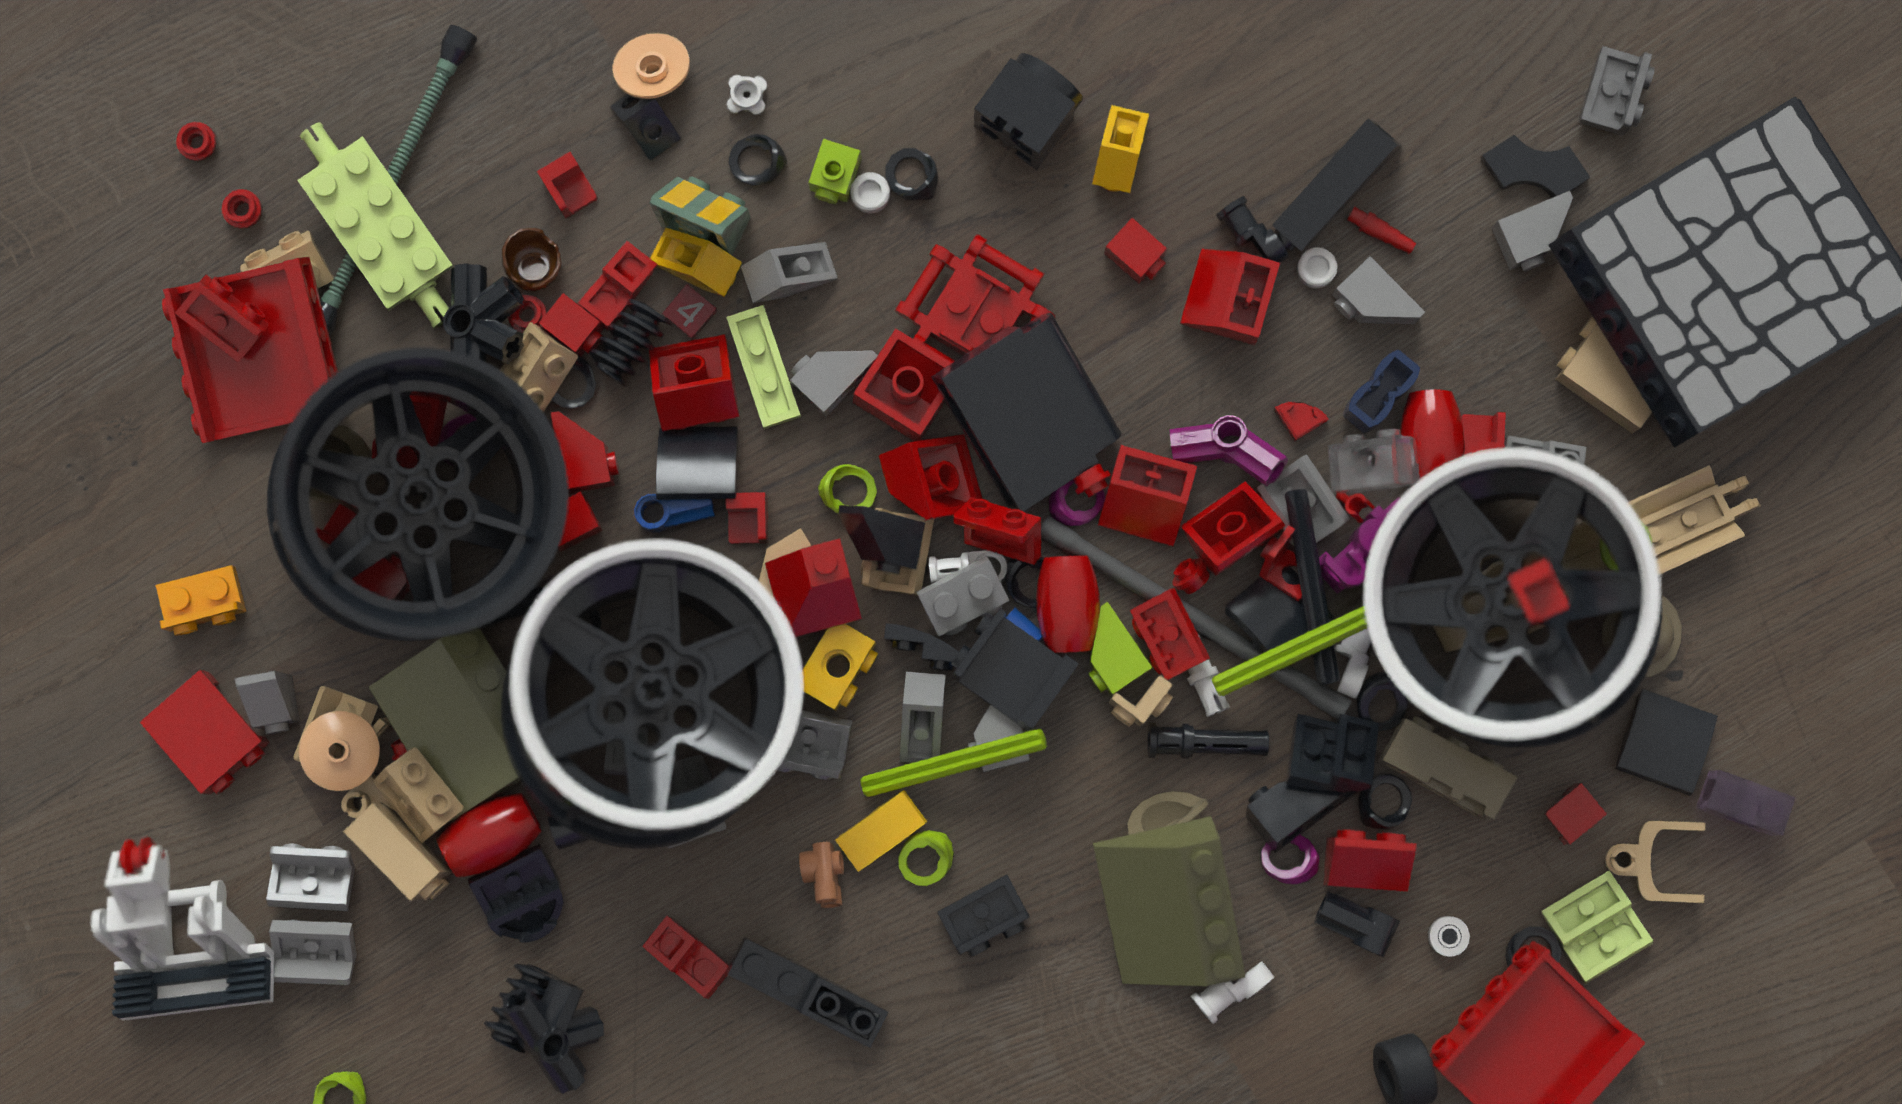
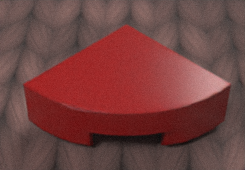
M1286 402L1274 408L1294 442L1329 420L1319 408L1305 403Z

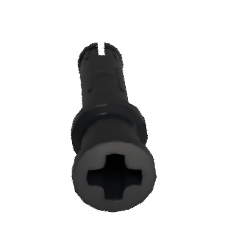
M1149 722L1148 758H1155L1157 754L1180 755L1182 759H1188L1193 756V753L1267 756L1269 751L1268 730L1194 729L1193 725L1189 723H1183L1181 727H1158L1155 722Z

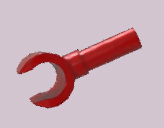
M1342 491L1336 494L1337 500L1345 505L1347 513L1360 524L1364 520L1359 516V512L1365 507H1370L1372 510L1375 508L1363 494L1356 493L1348 496Z

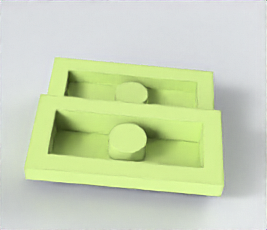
M1607 871L1541 911L1549 928L1555 934L1562 950L1584 984L1589 983L1653 944V939L1632 910V903L1610 871Z

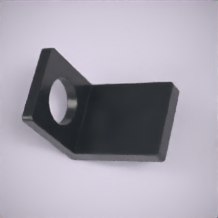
M626 94L610 107L626 125L649 160L654 159L681 139L655 98H641L637 104L625 109L631 101L638 99Z

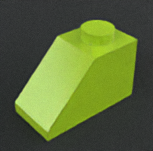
M1107 602L1100 607L1098 627L1089 661L1093 670L1088 675L1100 693L1107 689L1112 696L1148 672L1152 666Z

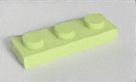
M764 305L726 317L763 428L767 429L800 418L801 415Z

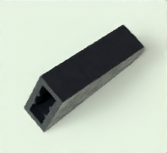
M1368 118L1272 224L1278 230L1276 235L1282 244L1291 252L1295 247L1300 251H1304L1402 145L1378 123Z

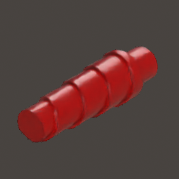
M1354 206L1347 218L1348 221L1360 227L1358 231H1362L1408 254H1411L1416 245L1411 238L1405 236L1401 231L1390 226L1389 223L1378 218L1376 214L1370 211L1367 214Z

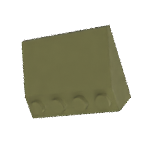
M479 627L442 637L368 687L407 752L416 747L463 805V810L452 818L450 822L520 782L508 756L501 725V697L506 671Z
M1211 816L1093 843L1122 984L1210 986L1246 977L1220 838Z

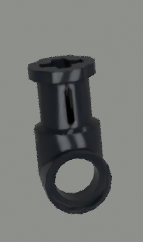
M1245 196L1231 202L1215 215L1219 221L1224 220L1236 238L1234 243L1237 248L1252 241L1265 259L1281 263L1289 258L1287 250L1274 231L1270 228L1267 229L1263 223H1258L1246 206L1248 200Z

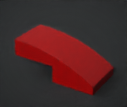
M626 241L602 269V275L579 300L578 305L599 320L603 327L609 331L608 326L614 324L619 319L617 314L620 311L624 312L628 308L626 302L628 299H635L656 270L657 264L630 242Z
M669 916L664 918L642 946L666 968L676 973L706 999L713 995L728 976L726 971L729 964Z

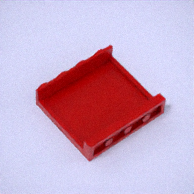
M310 257L290 259L282 263L218 277L233 289L232 295L242 303L250 302L258 307L265 314L264 320L270 324L239 363L175 314L198 282L163 289L165 296L162 300L163 312L166 319L171 321L174 337H172L173 352L177 359H181L184 375L181 378L182 388L185 395L191 399L194 411L191 415V423L195 434L200 436L202 443L292 423L310 396L327 380L338 373Z
M1532 940L1529 945H1524L1514 954L1512 964L1502 975H1497L1487 984L1485 994L1475 1005L1467 1007L1458 1018V1024L1454 1029L1434 1043L1430 1057L1434 1068L1472 1104H1592L1644 1046L1645 1042L1635 1032L1621 1024L1550 955L1551 952L1546 947Z

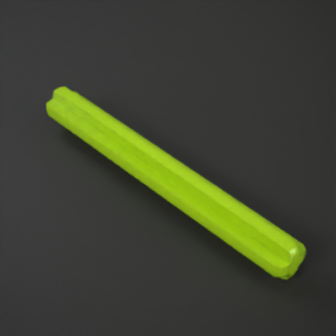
M1365 606L1214 676L1212 683L1218 695L1225 696L1367 629Z
M1034 729L866 775L861 778L862 791L867 797L875 796L1041 751L1047 747L1045 734L1042 729Z

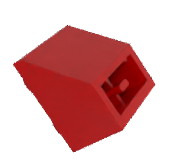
M1201 249L1180 324L1255 345L1260 336L1280 263L1244 252Z
M1120 445L1098 526L1173 547L1188 502L1197 466Z
M1337 830V837L1326 838L1323 885L1408 892L1416 854V843H1406V835L1377 833L1376 840H1366L1365 831Z

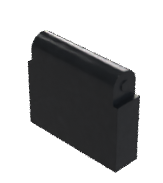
M1052 313L1039 316L1021 328L1008 326L931 376L1006 504L1011 509L1025 511L1098 463L1099 461L1095 455L1113 444L1122 435Z

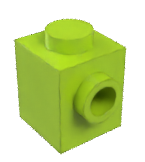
M826 139L822 140L808 182L810 191L815 192V198L831 204H836L837 200L848 201L851 186L862 159L860 150Z

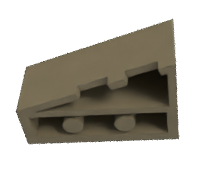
M1414 716L1412 721L1408 719L1401 720L1378 762L1480 820L1495 819L1518 777L1505 771V767L1486 756L1480 758L1469 752L1470 747L1451 736L1446 740L1433 733L1435 727Z

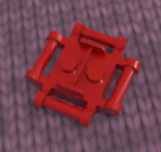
M979 234L974 237L962 259L956 257L944 247L935 244L929 253L931 256L930 261L905 302L901 300L894 310L901 317L920 327L913 337L915 341L951 363L955 362V360L927 344L930 336L964 356L1008 326L1015 327L1023 313L1031 317L1030 321L1046 313H1052L1045 307L1030 301L1045 273L1036 268L1030 270L986 244L988 240ZM978 257L1022 282L1024 286L1021 291L1017 293L996 278L973 267ZM946 266L954 271L926 316L918 309L942 269Z

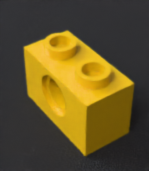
M847 624L828 628L802 670L803 692L834 711H837L840 704L847 708L858 689L857 686L853 685V682L860 671L868 673L879 654L873 650L876 642ZM835 656H844L849 660V671L843 677H833L828 672V663Z

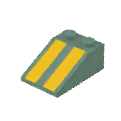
M689 176L688 181L676 177L652 195L649 203L661 227L711 241L730 255H733L751 217L749 210L744 207L745 201L726 192L723 197L709 191L710 185Z

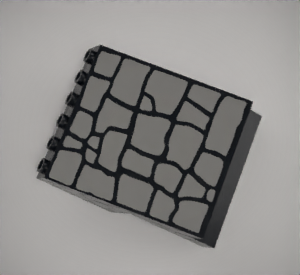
M1796 96L1574 226L1548 245L1674 448L1902 312V259L1805 106Z

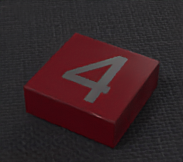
M686 284L663 311L662 315L693 340L718 310Z

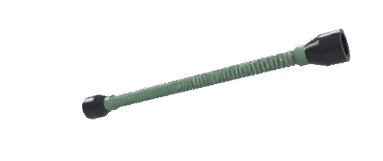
M449 25L441 42L440 59L436 65L437 73L434 74L435 77L430 82L431 86H428V90L425 92L427 95H424V99L421 100L422 104H419L420 108H417V112L414 114L416 117L412 118L411 126H408L409 130L404 135L405 139L401 140L400 148L395 153L396 157H393L394 161H391V165L388 167L389 170L387 172L396 184L399 182L398 179L401 178L400 175L403 174L402 170H405L404 166H407V162L410 160L408 157L412 156L413 148H416L415 144H418V140L421 138L419 135L423 134L424 126H427L426 122L429 121L430 113H433V109L436 107L435 104L440 99L439 95H442L441 91H444V87L447 85L446 82L449 81L448 78L453 76L457 67L470 56L478 40L475 35L456 25ZM349 254L344 256L346 259L342 260L341 268H338L339 272H336L337 277L333 278L335 281L331 282L330 290H327V293L324 292L320 300L330 338L337 326L338 308L342 302L341 295L344 294L343 290H346L345 286L348 285L347 281H350L349 277L353 276L352 273L355 271L353 268L357 267Z

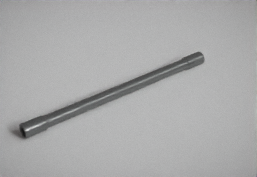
M1048 515L1042 524L1041 538L1064 553H1069L1073 556L1088 555L1094 569L1146 601L1167 591L1165 588L1081 538L1077 532ZM1180 598L1197 632L1244 661L1260 655L1252 647L1253 642ZM1290 665L1281 672L1278 670L1269 674L1270 677L1305 697L1312 705L1337 720L1340 714H1345L1352 702L1327 685L1319 684Z

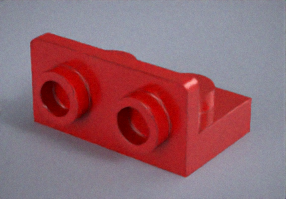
M1175 588L1169 589L1130 610L1133 616V628L1136 634L1145 640L1151 652L1150 661L1153 668L1158 674L1163 675L1166 680L1172 679L1210 659Z

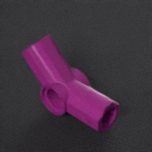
M1233 415L1220 417L1213 424L1170 429L1173 460L1193 463L1220 459L1223 462L1235 464L1266 487L1279 478L1288 462L1287 456L1249 431L1245 423L1239 417ZM1229 435L1239 437L1236 442L1231 444L1222 442V439Z

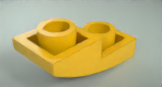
M902 790L876 808L870 815L839 835L835 841L859 872L922 827L927 820L906 791Z

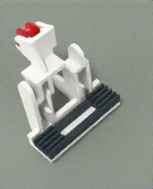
M146 836L142 838L140 846H137L134 840L127 839L121 851L112 852L107 879H105V887L110 889L113 896L107 897V910L97 909L93 912L91 918V927L95 938L122 960L114 962V971L119 975L114 976L116 984H113V989L116 990V993H113L115 1001H113L112 1006L115 1007V1010H112V1015L124 1021L273 1002L274 951L266 943L255 944L254 935L227 908L226 886L222 880L212 881L208 886L169 891L170 868L167 850L162 851L161 846H157L151 837ZM194 904L193 907H189L188 936L205 951L174 955L171 906Z

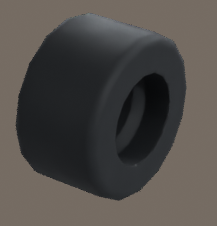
M1408 1033L1375 1045L1373 1049L1374 1071L1378 1085L1388 1104H1430L1435 1101L1438 1094L1435 1068L1427 1048L1418 1036Z

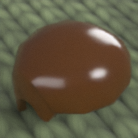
M520 228L508 236L502 247V267L504 273L519 288L526 291L543 290L556 281L562 268L559 247L539 228Z

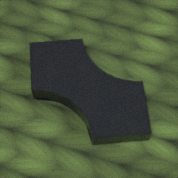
M1515 134L1481 156V160L1502 190L1518 184H1527L1541 188L1551 198H1554L1568 191L1571 192L1591 178L1570 146L1556 151H1539L1525 145Z

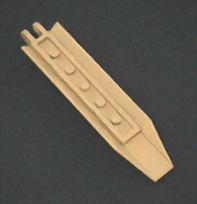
M1709 465L1628 502L1638 518L1650 531L1659 575L1745 536L1741 528L1734 522L1735 518L1743 516L1761 505L1757 498L1747 499L1739 505L1729 508L1724 497L1745 489L1749 485L1746 476L1718 487L1715 484L1712 469ZM1585 522L1574 526L1561 565L1562 568L1566 570L1612 571L1607 568L1601 559L1600 537ZM1609 551L1612 560L1615 561L1612 554ZM1539 555L1527 557L1523 563V569L1544 558ZM1499 560L1482 572L1483 575L1488 578L1498 577L1503 572L1504 562ZM1562 589V591H1563V593H1564V595H1565V597H1566V599H1567V601H1568V598H1569L1568 593H1567L1565 590ZM1515 592L1507 596L1508 601L1504 604L1505 607L1513 605L1516 609L1522 606ZM1480 594L1469 595L1464 601L1465 612L1478 614L1483 611L1486 604L1485 597ZM1535 625V626H1532V627L1529 629L1527 635L1530 634V633H1532V632H1535V631H1537V630H1539V629H1541V628H1544V627H1546V626H1544V625ZM1433 626L1445 652L1462 648L1467 635L1466 629ZM1501 627L1491 629L1487 633L1486 642L1491 643L1508 639L1507 630Z

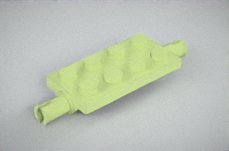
M322 123L313 124L310 127L319 138V141L314 139L308 129L300 134V138L304 140L319 164L315 169L298 179V182L385 307L391 310L408 299L416 301L431 322V326L433 328L441 326L443 322L436 314L435 309H438L444 317L449 307L435 289L437 285L435 281L453 268V265L362 136L345 149L338 150L323 128Z

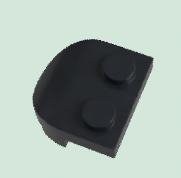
M540 844L518 854L497 868L468 879L469 886L487 917V924L498 936L502 937L504 935L509 938L519 939L521 943H527L543 938L556 927L563 907L562 889L559 878Z

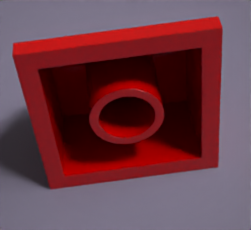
M895 328L853 393V403L911 440L920 441L945 403L931 376L952 363Z
M725 334L655 347L653 351L649 350L653 397L662 431L680 430L693 425L723 422L727 419L739 417L736 388Z
M1246 481L1181 525L1196 555L1204 560L1207 568L1215 577L1263 545L1285 527L1283 520Z

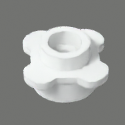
M734 75L729 80L731 98L727 101L728 109L732 113H738L743 110L751 111L754 115L761 114L765 109V103L762 99L763 91L767 88L766 81L759 76L752 78ZM744 92H750V97L745 98L743 96Z

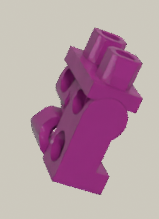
M1400 497L1385 510L1380 505L1372 510L1363 519L1362 525L1350 535L1348 545L1334 559L1327 551L1319 557L1322 578L1337 594L1344 588H1354L1365 581L1372 545L1380 527L1389 512L1400 500Z

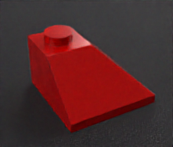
M964 434L913 441L878 455L889 493L925 520L954 516L970 497L982 499Z
M840 538L805 547L765 563L774 600L785 615L794 637L862 620Z

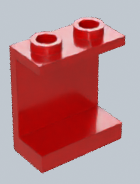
M199 670L139 723L200 794L211 795L214 792L218 795L233 784L235 779L232 775L243 766L246 769L252 767L265 755L262 749L270 742L265 736L257 735L216 687L219 685V682L208 671Z

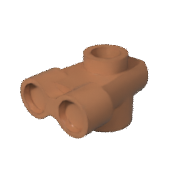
M831 842L812 844L813 850L803 851L799 854L803 882H815V902L820 903L821 908L842 906L841 887L838 884V875L844 874L841 850L835 851L834 845Z

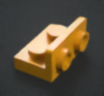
M233 565L156 585L164 620L159 621L161 629L170 632L174 631V636L198 631V624L212 621L213 626L228 624L236 621V614L246 612L236 567Z

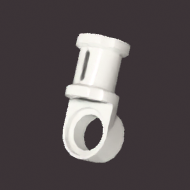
M987 550L965 552L961 554V557L936 559L935 556H929L931 584L954 573L949 571L960 570L986 556L988 558H995L1000 562L1001 572L998 578L1000 582H1003L1007 572V564L1002 555Z
M1368 628L1342 640L1341 644L1335 646V652L1349 657L1337 692L1355 699L1368 670L1369 656L1367 651L1371 643Z
M1262 961L1245 973V978L1238 979L1235 983L1228 981L1210 985L1202 993L1191 995L1193 1001L1212 1024L1218 1021L1217 1016L1233 1002L1237 1001L1240 1003L1245 998H1250L1274 978V975Z

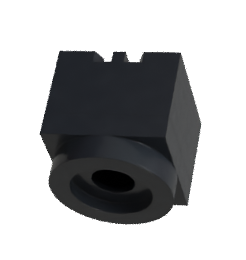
M1020 53L1016 60L1010 58L975 106L974 127L993 140H997L999 137L1003 142L1002 146L1008 151L1011 147L1017 149L1015 153L1017 157L1035 170H1038L1073 122L1074 112L1083 101V96L1068 79L1054 68L1032 55Z

